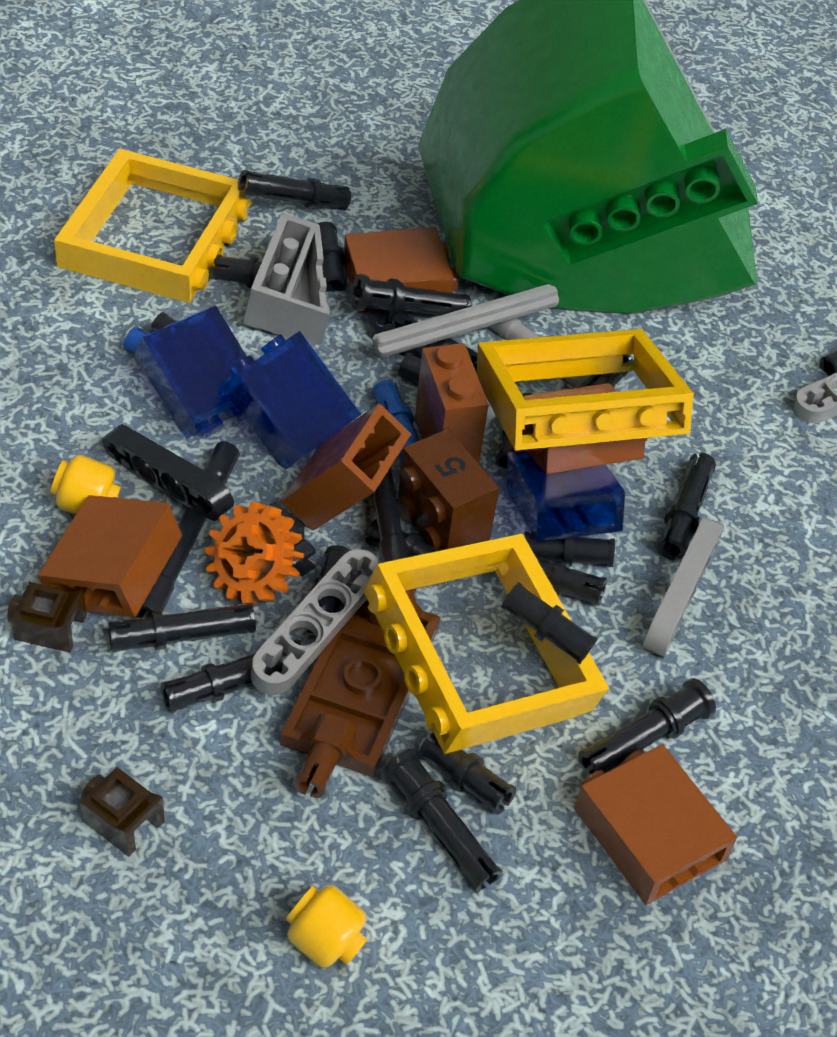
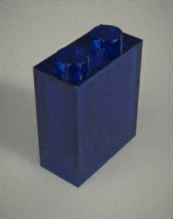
M216 305L143 336L135 352L137 360L186 439L196 434H200L202 439L210 437L224 427V421L232 417H236L238 421L248 419L260 410L259 404L268 391Z
M298 331L287 340L282 334L278 335L261 348L264 355L257 360L248 355L230 369L233 377L222 386V389L267 450L285 470L361 415L301 331Z
M526 451L508 452L507 489L510 498L536 542L623 531L625 490L607 465L546 474Z

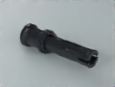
M358 274L354 278L350 293L351 305L354 310L363 311L365 308L381 309L388 315H395L401 310L444 315L471 307V298L467 294L407 287L395 278L380 281L370 279L366 274ZM421 300L437 301V302H442V304H432V303H425V302H420V301H421Z
M696 678L688 679L683 683L682 689L667 698L662 696L654 699L649 706V712L590 747L579 751V762L584 768L593 765L594 769L589 771L590 775L600 770L607 772L622 763L633 752L643 750L663 737L669 739L681 736L684 733V727L699 718L709 719L716 713L715 700L710 690L700 680Z
M412 748L401 752L383 768L380 774L385 784H393L407 803L405 809L411 817L415 819L422 818L472 884L476 893L486 888L483 884L485 881L489 885L496 882L503 874L502 869L495 864L447 802L446 786L441 781H434L421 764L422 757L417 749Z

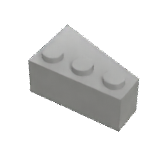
M283 212L281 213L251 287L243 320L244 324L292 340L316 345L322 344L330 317L329 305L326 304L325 292L327 284L326 278H323L322 264L324 258L319 224Z

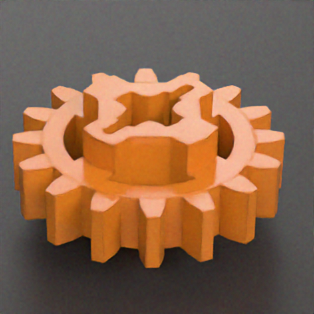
M250 502L249 507L237 504L233 508L234 517L223 514L219 517L223 526L221 531L210 530L209 535L216 540L215 546L205 548L206 554L214 556V562L209 564L206 570L209 573L219 574L213 585L217 589H227L226 597L228 599H241L242 603L251 602L253 605H257L259 600L272 602L274 601V590L285 593L289 590L288 584L285 581L287 576H299V572L292 565L294 560L304 558V553L294 550V544L302 540V535L289 532L295 521L292 518L282 516L281 509L257 502ZM263 550L262 553H254V551ZM246 553H254L253 556H245Z

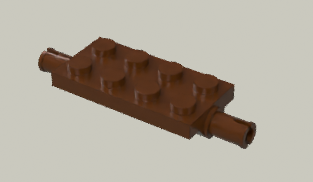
M417 588L406 590L407 596L430 641L433 643L439 629L441 617L425 612L419 607L414 596ZM368 600L362 604L320 653L280 734V745L308 754L293 781V785L297 791L306 795L310 785H314L310 797L313 798L323 797L326 790L325 787L336 765L374 777L410 695V691L405 683L404 672L395 654L391 653L387 648L384 632L375 614L368 609Z

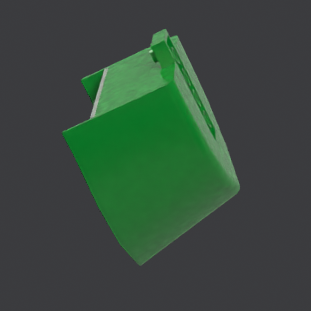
M518 0L506 7L447 69L418 143V149L455 270L460 277L508 296L549 284L557 288L559 297L558 305L550 309L635 314L717 298L757 284L748 208L758 204L756 186L727 130L724 129L715 133L646 0Z

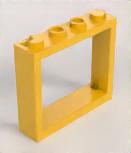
M119 148L54 239L57 267L190 303L198 289H206L210 269L212 267H219L218 264H214L216 256L218 254L223 256L226 243L233 244L237 235L239 221L247 220V210L251 205V199L247 198V195H240L238 179ZM131 184L219 206L182 266L92 242Z
M643 329L478 342L477 376L486 399L515 451L690 434L694 393ZM623 355H634V362L623 363ZM634 371L647 389L525 400L515 382ZM533 424V434L522 435V429H525V425Z
M523 534L379 563L376 565L363 591L369 602L368 609L375 614L384 632L386 646L391 653L395 654L404 672L406 686L410 693L416 696L425 714L428 730H433L444 754L562 722L594 710L610 689L590 653L579 664L576 662L577 660L546 638L543 641L534 636L536 631L524 623L559 688L467 713L405 591L495 571L507 594L520 582L523 584V587L551 607L558 605L564 609L562 615L571 620Z

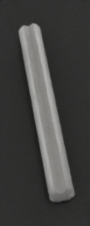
M547 284L375 334L372 338L374 350L380 357H387L549 309L558 305V291L555 286Z

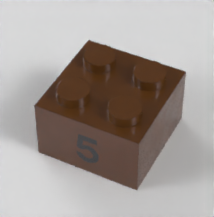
M449 428L403 447L397 498L400 518L405 523L412 522L420 535L423 536L424 542L440 551L489 541L491 539L499 487Z

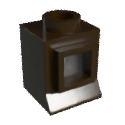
M33 582L28 583L23 595L15 594L12 597L7 612V620L12 623L15 640L69 653L74 646L71 624L73 621L84 623L87 617L84 590L68 591Z
M118 767L106 777L103 775L93 777L82 791L80 806L83 822L128 857L136 850L134 831L145 820L157 828L165 822L163 797L151 793Z

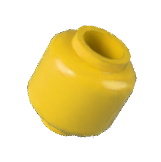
M76 455L70 462L62 460L54 477L50 494L56 495L55 501L58 508L76 515L88 495L118 498L121 486L114 484L115 471L113 467L83 455Z
M312 885L285 918L291 924L287 932V938L292 945L320 968L331 966L338 958L347 965L368 940L360 933L366 923V913L336 886L326 885L318 890Z

